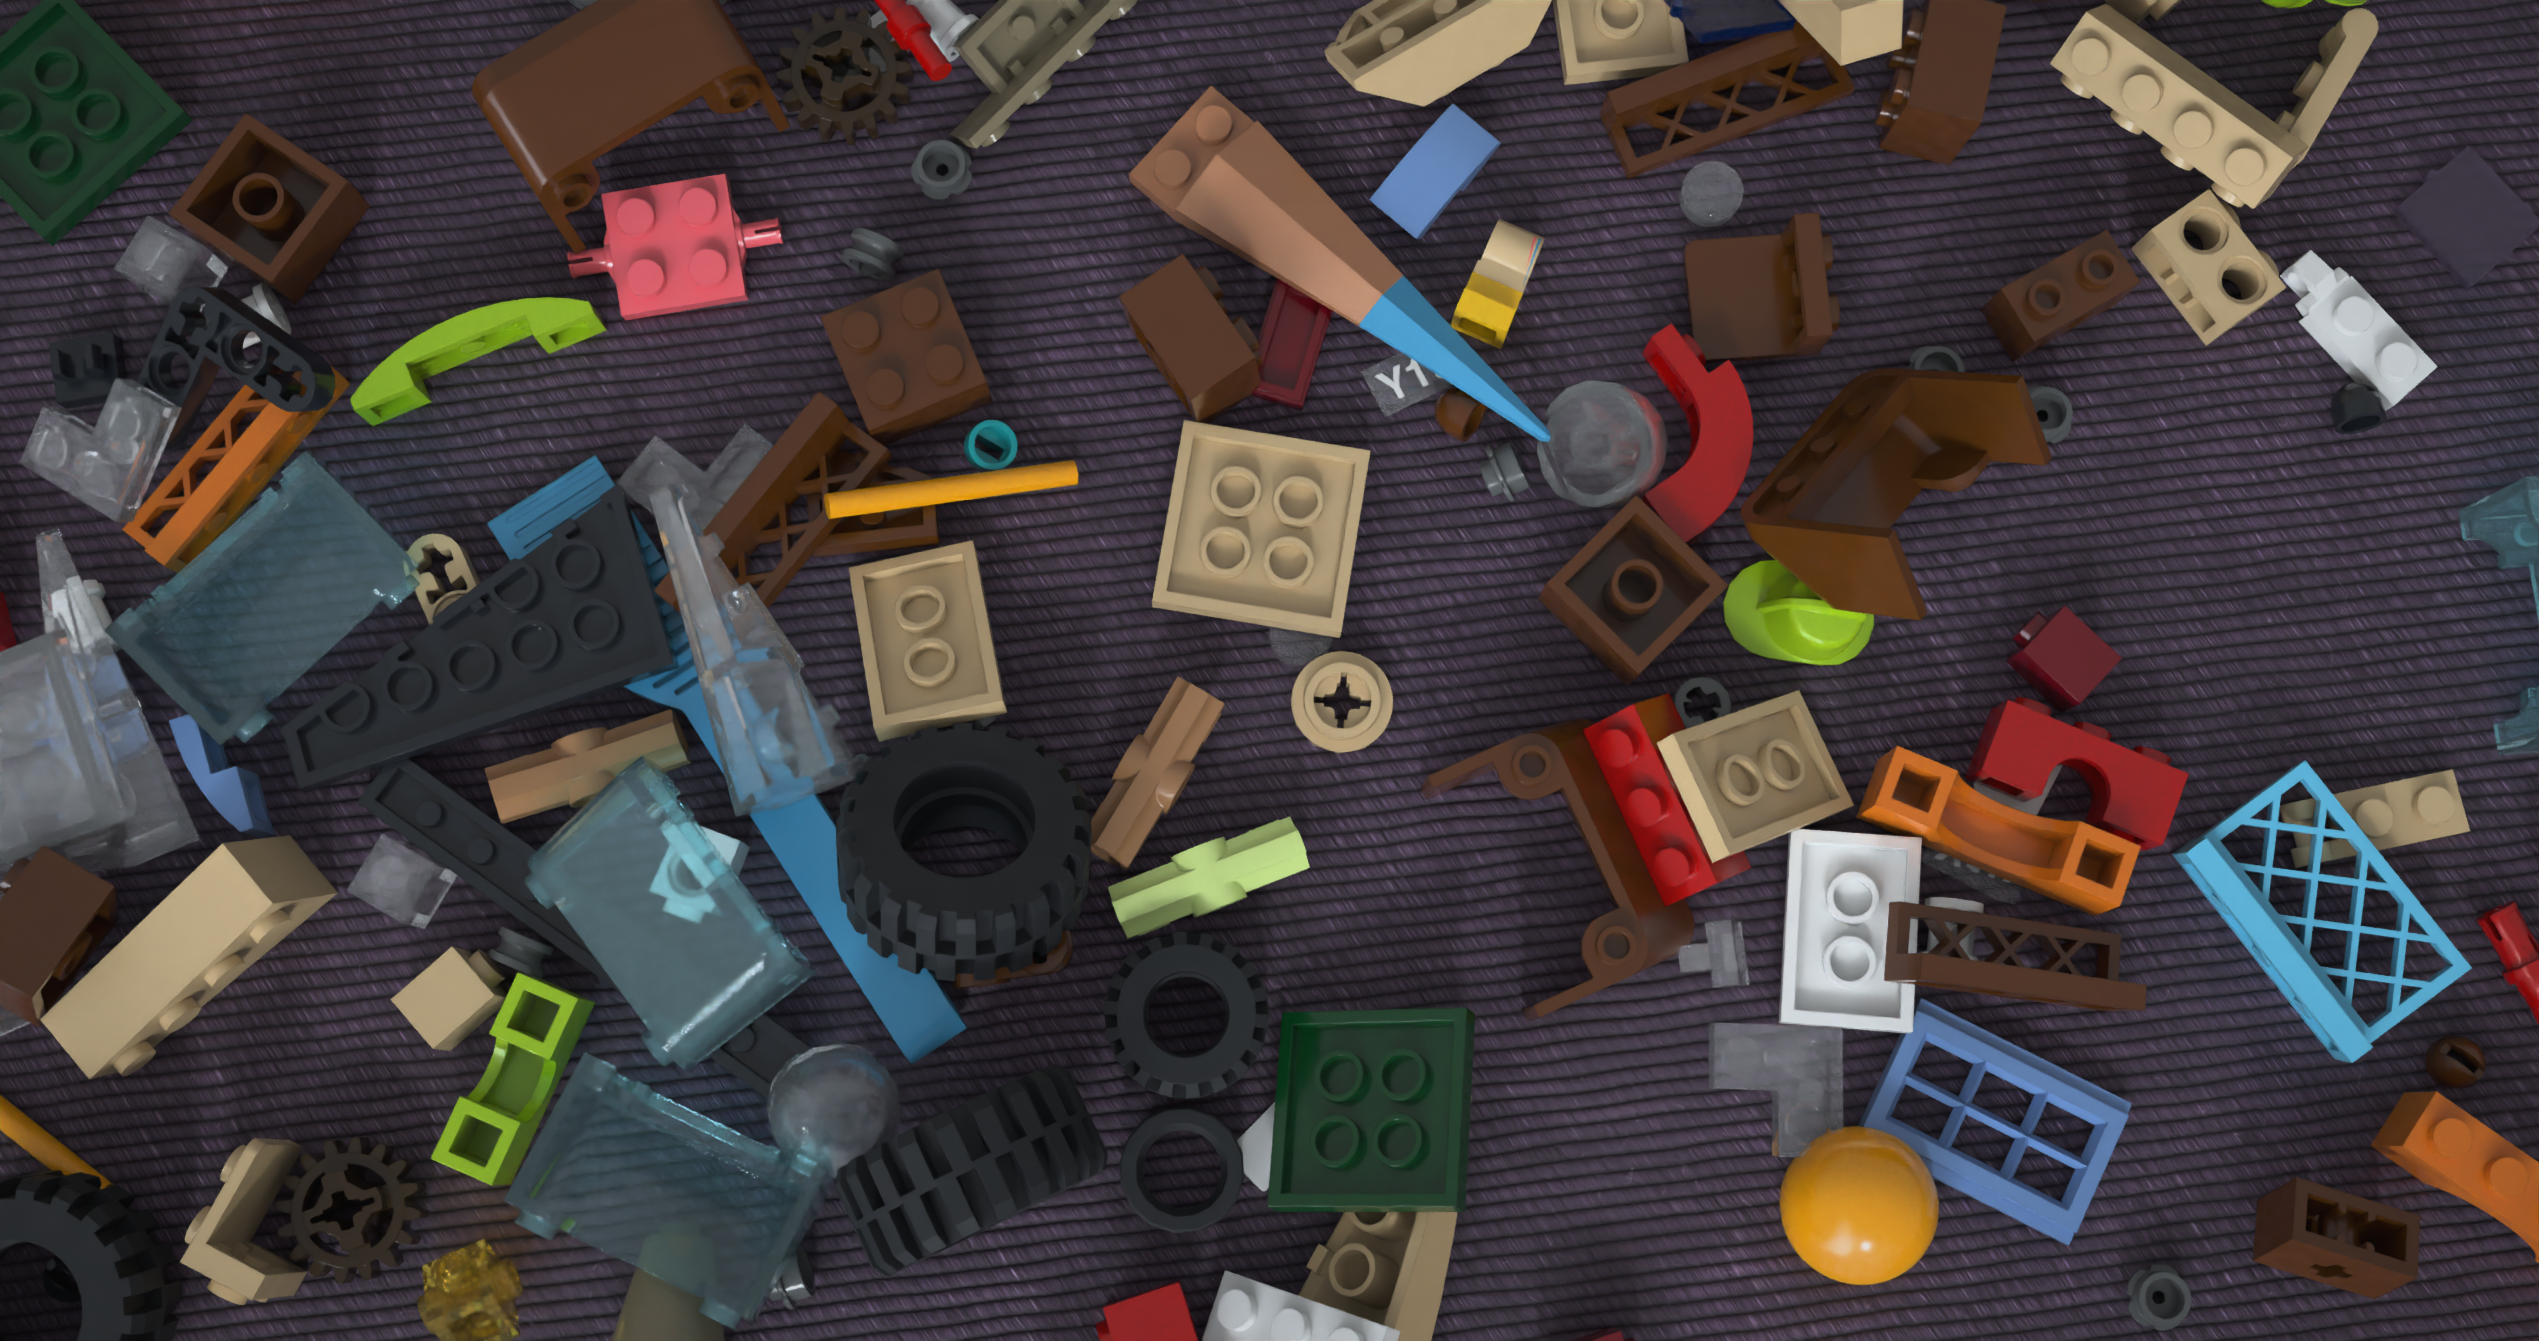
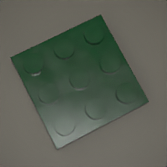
M42 0L0 37V196L46 242L54 246L193 120L74 0Z
M1467 1007L1282 1012L1267 1207L1277 1212H1465L1475 1013Z

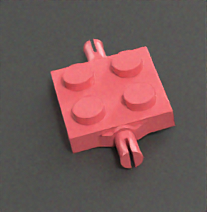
M719 174L601 194L607 227L604 247L583 250L577 255L574 252H568L567 259L571 263L569 264V270L572 278L609 272L616 284L621 316L625 320H632L749 300L744 272L748 255L747 249L778 243L784 244L779 217L746 224L741 222L733 207L729 179L726 174Z

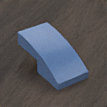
M1452 104L1410 149L1369 200L1414 238L1421 239L1459 191L1463 192L1500 146L1501 142L1458 106Z
M197 713L169 720L175 742L189 772L215 809L242 833L261 839L274 835L258 774L238 766L229 768L217 722Z

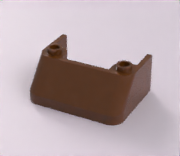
M598 0L492 62L479 72L472 84L474 100L538 200L576 255L587 248L566 215L586 206L599 187L600 176L592 161L701 96L709 108L719 114L743 112L758 100L779 133L790 127L762 70L719 0Z
M1880 368L1857 376L1845 386L1747 498L1741 507L1740 515L1750 538L1830 607L1850 612L1921 621L1927 614V609L1895 529H1890L1891 526L1923 488L1956 492L1972 485L1991 461L2046 466L2052 457L2023 375Z
M1572 719L1514 737L1429 775L1421 787L1425 800L1495 770L1504 788L1510 794L1520 799L1536 800L1560 790L1614 905L1615 910L1593 920L1586 927L1581 938V955L1592 979L1522 1010L1527 1022L1542 1017L1677 955L1689 945L1694 934V918L1686 899L1684 898L1665 907L1583 732V729L1595 724V722L1588 719Z

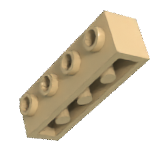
M2108 4L2086 11L2050 63L2063 73L2060 80L2068 89L2087 99H2091L2093 95L2113 109L2110 116L2117 124L2134 134L2140 135L2143 131L2163 144L2160 151L2165 158L2184 170L2191 171L2193 167L2198 169L2214 181L2211 185L2212 190L2223 200L2236 207H2243L2246 204L2254 209L2267 200L2309 147Z

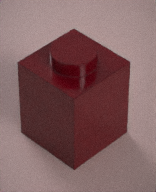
M2063 606L2047 617L2039 611L2036 612L2012 637L2019 647L2005 662L2062 713L2080 704L2117 665L2122 657L2071 610Z

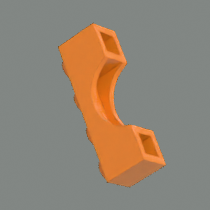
M1896 746L1877 760L1856 816L1858 819L1899 836L1922 838V845L2093 916L2121 905L2141 848L2140 845L2081 821H2063L2040 817L2001 804L1967 785L1960 777L1958 770L1899 746Z
M2437 1091L2403 1093L2370 1146L2423 1183L2444 1190L2471 1203L2506 1225L2533 1249L2536 1255L2534 1260L2539 1263V1162Z

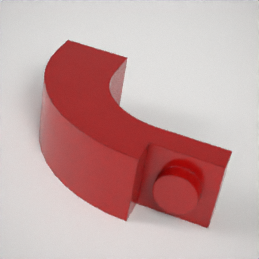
M1671 323L1650 338L1642 355L1683 410L1690 431V448L1684 466L1645 493L1641 500L1690 546L1716 523L1736 497L1743 484L1753 449V417L1745 387L1730 360H1727L1708 373L1704 368L1706 358L1699 345L1688 334L1681 336Z

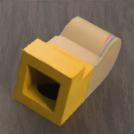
M1499 219L1482 258L1477 261L1468 284L1457 304L1451 322L1452 328L1501 349L1545 238Z

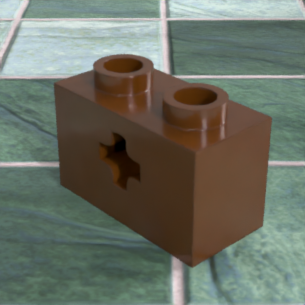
M2105 230L2004 286L1981 309V312L2012 362L2115 306L2140 281L2108 230Z
M2295 1177L2257 1200L2253 1261L2377 1299L2417 1279L2420 1216Z

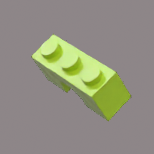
M518 972L489 1032L490 1035L496 1037V1044L489 1065L475 1089L468 1096L459 1097L431 1159L491 1186L512 1184L595 1002L541 978Z

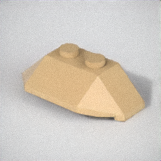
M1373 0L1354 11L1339 31L1336 41L1330 43L1324 52L1327 61L1355 90L1425 107L1528 47L1552 0Z

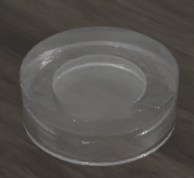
M1707 161L1696 165L1687 173L1679 190V203L1683 213L1692 222L1701 226L1716 227L1725 224L1735 215L1743 200L1744 189L1741 178L1733 168L1721 162Z
M1270 627L1269 644L1274 656L1281 663L1291 668L1304 669L1317 657L1327 654L1331 647V636Z

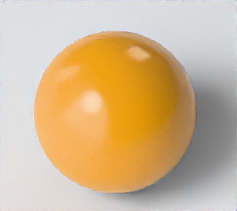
M1842 1127L1825 1132L1812 1139L1791 1161L1784 1175L1780 1190L1781 1220L1784 1231L1794 1250L1814 1270L1842 1283L1873 1285L1889 1281L1905 1273L1925 1254L1934 1238L1938 1224L1939 1199L1933 1177L1927 1165L1907 1143L1890 1133L1870 1127Z

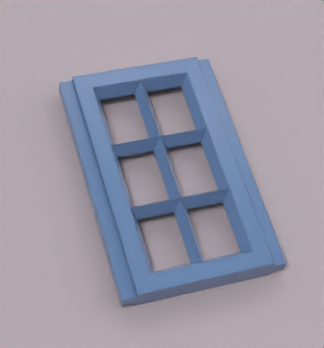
M1919 998L1914 1006L1913 1032L1910 1034H1900L1858 1126L1882 1130L1896 1136L1916 1151L1927 1165L1934 1179L2065 1245H2070L2074 1233H2077L2126 1124L2132 1103ZM1925 1041L1973 1064L1959 1096L1911 1073ZM1986 1071L2034 1095L2020 1127L1971 1103ZM1905 1085L1953 1108L1939 1140L1891 1117ZM2047 1102L2095 1125L2081 1157L2033 1134ZM1966 1115L2014 1138V1142L2000 1171L1951 1147ZM2027 1146L2075 1169L2061 1202L2013 1178Z

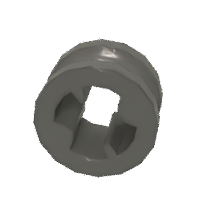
M854 228L850 235L854 245L851 249L846 248L841 254L842 261L866 276L884 282H891L895 276L892 263L902 260L905 254L904 249L879 233L864 228Z
M1697 677L1689 679L1672 696V700L1686 729L1705 723L1700 716L1689 718L1685 713L1684 707L1692 702L1691 699L1686 697L1690 692L1695 691L1700 699L1711 697L1715 707L1708 715L1714 719L1730 714L1731 702L1728 692L1719 682L1711 678Z
M501 926L498 931L502 939L501 944L497 948H490L487 956L514 969L542 979L545 973L541 966L542 960L546 956H553L556 949L534 938Z

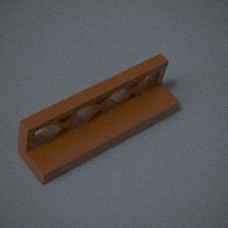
M1797 21L1609 91L1599 115L1627 179L1848 97L1855 88L1845 65L1840 66ZM1821 56L1833 85L1814 91L1791 80L1799 64ZM1788 69L1785 78L1775 74ZM1753 81L1779 90L1773 107L1761 112L1735 101L1741 87ZM1732 90L1729 99L1719 95L1721 93ZM1786 94L1795 97L1793 100L1782 103ZM1697 102L1723 111L1717 128L1705 133L1689 128L1679 122L1685 108ZM1677 110L1673 120L1663 117V115ZM1729 115L1740 118L1737 121L1726 124ZM1646 123L1667 132L1660 150L1636 158L1625 129ZM1673 136L1684 139V141L1670 145Z
M818 391L654 591L678 614L732 653L842 519V517L828 519L824 501L825 494L833 493V490L839 489L838 492L867 488L893 455L888 448L852 424L835 402ZM847 439L868 453L853 473L832 476L830 459ZM820 473V478L815 479V477ZM822 492L823 510L813 522L792 525L790 508L797 499L803 495ZM780 522V528H774ZM793 539H798V541L793 545ZM781 541L782 560L772 572L751 575L750 557L756 549L763 544ZM739 571V577L733 578ZM758 588L757 591L753 594L752 589ZM740 591L741 610L725 630L703 615L719 594Z
M1901 901L1889 902L1884 981L2100 1011H2145L2147 985L2119 981L2121 934ZM1910 918L1924 920L1939 941L1928 953H1908ZM1946 924H1952L1957 926L1952 931H1950ZM1974 928H1979L1995 950L1984 961L1970 960L1959 944ZM2001 932L2012 934L2006 939ZM2030 936L2036 938L2049 957L2039 969L2026 968L2015 952ZM2057 940L2067 942L2061 947ZM2084 944L2098 946L2096 977L2080 975L2070 960Z

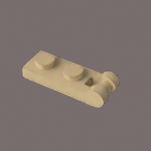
M2355 8L2348 11L2337 25L2322 37L2319 43V53L2323 59L2321 64L2313 61L2307 67L2292 91L2293 94L2300 97L2293 111L2289 113L2284 110L2275 120V123L2309 146L2294 167L2304 159L2377 35L2379 29L2378 21L2369 10Z
M2453 769L2333 794L2378 851L2470 831ZM2311 798L2281 805L2279 810L2283 823L2313 827L2315 799ZM2326 814L2329 828L2339 830ZM2293 832L2297 847L2290 849L2295 868L2308 866L2312 835ZM2332 837V841L2323 842L2321 863L2356 856L2357 852L2347 839Z

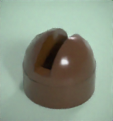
M1454 387L1447 390L1437 400L1435 404V418L1439 426L1447 434L1462 442H1466L1480 426L1488 407L1459 388Z
M2461 1036L2443 1037L2436 1040L2428 1048L2425 1057L2426 1069L2433 1081L2442 1087L2451 1089L2472 1086L2482 1078L2487 1067L2485 1053L2479 1045ZM2453 1049L2470 1062L2469 1069L2452 1057L2447 1056L2449 1050Z

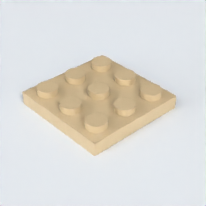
M1184 420L1153 592L1152 607L1340 638L1371 450Z

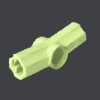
M1287 817L1249 830L1247 833L1227 841L1225 837H1220L1170 857L1172 862L1109 886L1108 889L1118 920L1127 939L1167 926L1171 924L1170 922L1192 914L1193 918L1231 905L1247 898V892L1307 870L1310 866L1300 833L1293 824L1291 817Z

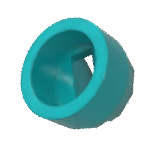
M986 420L971 428L964 440V453L967 461L975 469L983 472L1001 470L1014 460L1017 453V439L1012 429L1005 423L998 420ZM975 439L996 451L1002 452L999 459L997 460L976 448L974 445Z

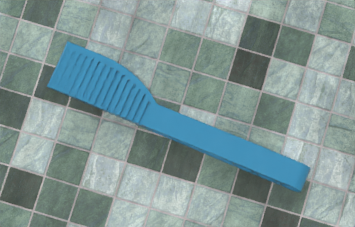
M594 455L490 520L487 524L510 561L514 558L520 560L552 537L551 531L569 518L575 520L600 502V496L615 486V483L598 457ZM631 509L653 584L656 588L671 569ZM657 594L679 668L623 687L668 710L672 709L687 716L890 1035L909 1062L914 1064L967 1028L965 1021L938 979H935V974L932 970L922 968L920 974H915L898 967L897 955L892 953L888 958L881 957L868 946L867 933L862 935L855 931L847 918V906L840 898L837 870L836 822L745 682L731 664L722 647L678 614Z

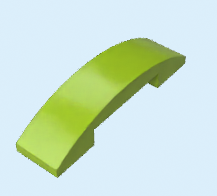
M552 297L526 298L477 308L433 326L394 351L361 383L351 396L350 401L354 411L372 426H375L431 403L423 380L531 335L535 337L548 354H551L607 331L602 318L591 303L577 299Z

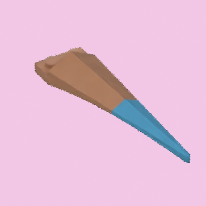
M1212 86L1204 92L1129 173L1130 182L1178 223L1247 260L1371 333L1538 440L1550 441L1551 435L1547 427L1258 120L1256 122L1252 121Z

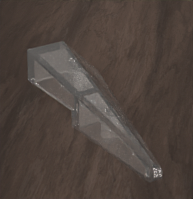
M666 484L652 494L650 499L735 816L779 809L855 780V773L869 760L865 753L854 756L835 728L841 717L832 704L820 706L800 675V671L805 664L751 584L747 582L738 585L723 563L719 553L725 546L717 534L713 532L704 535L684 505L683 499L688 494L684 485Z
M58 527L35 535L65 858L89 872L126 868L140 865L200 840L193 817L142 711L137 695Z

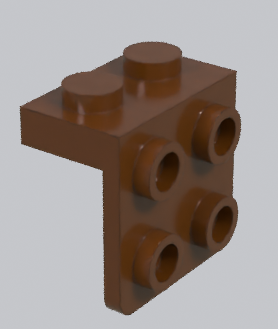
M1819 213L1794 214L1782 234L1693 240L1686 245L1683 251V264L1691 337L1703 351L1706 363L1817 355L1831 338L1833 331L1838 330L1840 321L1839 302L1835 293H1828L1826 271L1831 270L1833 262L1832 240L1829 233H1821Z

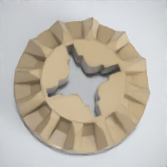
M1337 651L1319 656L1304 667L1295 681L1291 696V706L1296 726L1313 746L1340 754L1365 749L1385 731L1392 714L1393 695L1387 677L1373 661L1357 653ZM1341 677H1346L1349 697L1359 700L1360 703L1370 704V707L1360 706V709L1349 710L1347 720L1343 722V728H1337L1338 719H1335L1334 709L1324 707V703H1314V700L1334 697L1337 687L1340 686Z

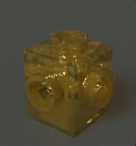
M485 1238L422 1265L425 1294L418 1297V1309L426 1328L430 1333L436 1334L440 1341H510L520 1336L516 1298L523 1295V1287L519 1274L509 1258L499 1260Z

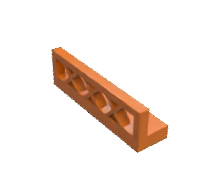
M331 367L335 375L336 386L333 398L327 406L318 411L287 412L278 408L267 399H259L261 395L245 384L122 530L146 548L144 551L163 566L188 578L351 383ZM303 371L295 372L292 375L302 385L299 394H305L307 389L300 381ZM262 411L238 439L237 424L247 413ZM225 440L226 447L218 448L220 444ZM220 460L197 487L196 473L207 461ZM184 488V496L176 497ZM179 509L156 537L147 532L165 510Z

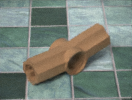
M1177 676L1145 733H1139L1127 749L1112 777L1111 783L1114 784L1091 819V852L1113 866H1118L1128 871L1161 814L1167 815L1181 795L1194 771L1195 764L1192 762L1220 718L1221 712L1226 705L1225 703Z
M670 709L610 730L599 727L572 733L553 742L551 749L530 755L527 754L484 769L501 824L566 804L577 808L609 800L624 793L626 785L691 764L684 731L676 713Z

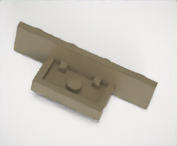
M999 0L953 45V48L992 93L949 136L956 144L975 149L980 145L987 147L996 142L1009 129L1011 123L1008 118L1023 103L1028 105L1041 98L1054 82L1051 75L1066 61L1073 62L1086 54L1096 42L1094 33L1109 18L1110 20H1115L1126 14L1138 0H1085L1082 4L1078 0Z

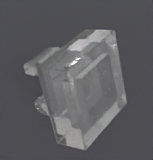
M1729 919L1706 922L1707 943L1680 947L1678 956L1681 973L1711 970L1713 988L1725 989L1750 986L1741 921Z

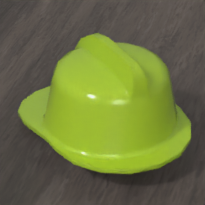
M1776 560L1760 561L1743 569L1729 584L1723 602L1725 623L1733 639L1748 652L1768 659L1819 666L1840 665L1856 657L1869 642L1874 627V614L1850 612L1830 607Z

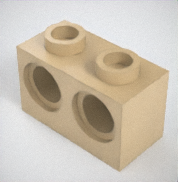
M2210 189L2152 228L2131 248L2206 346L2264 306L2286 288L2279 278L2277 266L2271 257L2255 248L2241 230L2240 220L2235 211L2227 203L2219 201ZM2183 230L2192 231L2197 234L2203 243L2204 249L2198 250L2190 246L2184 237ZM2222 279H2228L2238 286L2241 292V300L2232 298L2225 292L2222 286Z

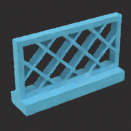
M2306 760L2297 763L2200 837L2191 839L2172 853L2174 858L2315 1036L2336 1060L2349 1063L2356 1061L2373 1048L2370 1043L2472 969ZM2299 781L2316 801L2313 827L2278 822L2281 795ZM2268 805L2266 820L2251 818ZM2326 814L2339 830L2325 829ZM2240 825L2265 828L2261 866L2238 863L2220 840ZM2277 830L2312 835L2307 872L2273 867ZM2324 836L2347 839L2355 849L2357 855L2354 878L2319 874ZM2368 867L2380 882L2366 880ZM2245 871L2260 873L2258 888ZM2271 875L2306 880L2302 917L2278 914L2269 903ZM2318 881L2353 886L2348 924L2314 919ZM2365 888L2388 891L2396 900L2398 910L2395 930L2361 926ZM2409 919L2412 920L2422 934L2408 932ZM2286 923L2301 925L2299 939ZM2313 927L2347 931L2343 969L2319 966L2311 956L2310 947ZM2360 933L2394 938L2390 976L2355 971ZM2407 940L2430 943L2447 965L2426 981L2403 978ZM2327 974L2342 976L2340 991ZM2355 978L2389 983L2386 1011L2367 1025L2351 1006ZM2402 985L2417 987L2400 999Z

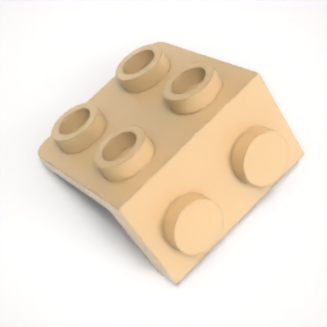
M254 1138L247 1146L242 1144L236 1148L222 1169L220 1180L225 1184L212 1207L205 1206L193 1219L186 1232L185 1242L190 1245L180 1262L209 1277L211 1281L207 1286L208 1290L232 1303L245 1305L248 1299L265 1303L268 1298L293 1296L308 1272L251 1241L284 1183L285 1176L289 1174L302 1150V1146L291 1140Z

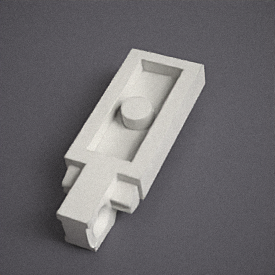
M2312 250L2303 254L2280 275L2284 282L2301 298L2295 304L2303 316L2298 322L2356 383L2365 384L2377 390L2385 411L2397 404L2438 367L2352 276L2349 277L2340 267L2333 271Z

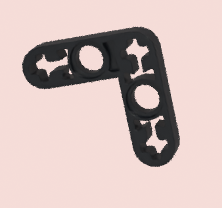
M187 287L180 291L172 301L124 408L121 419L122 433L126 442L135 451L142 454L174 452L181 448L192 430L220 367L275 406L287 412L318 411L327 406L334 395L336 387L335 375L331 366L323 357L228 291L219 287ZM202 304H206L204 307V314L200 312ZM206 317L210 319L208 327H204L206 324ZM250 332H254L262 343V357L256 366H252L243 354L244 339ZM186 336H191L189 341L186 340ZM177 354H181L189 365V378L182 388L174 382L171 375L172 360ZM280 369L286 372L303 371L300 381L307 387L306 393L299 394L302 387L301 383L288 373L277 374ZM171 400L174 401V405H169ZM152 414H156L154 422L151 421ZM157 427L160 429L159 436H155Z

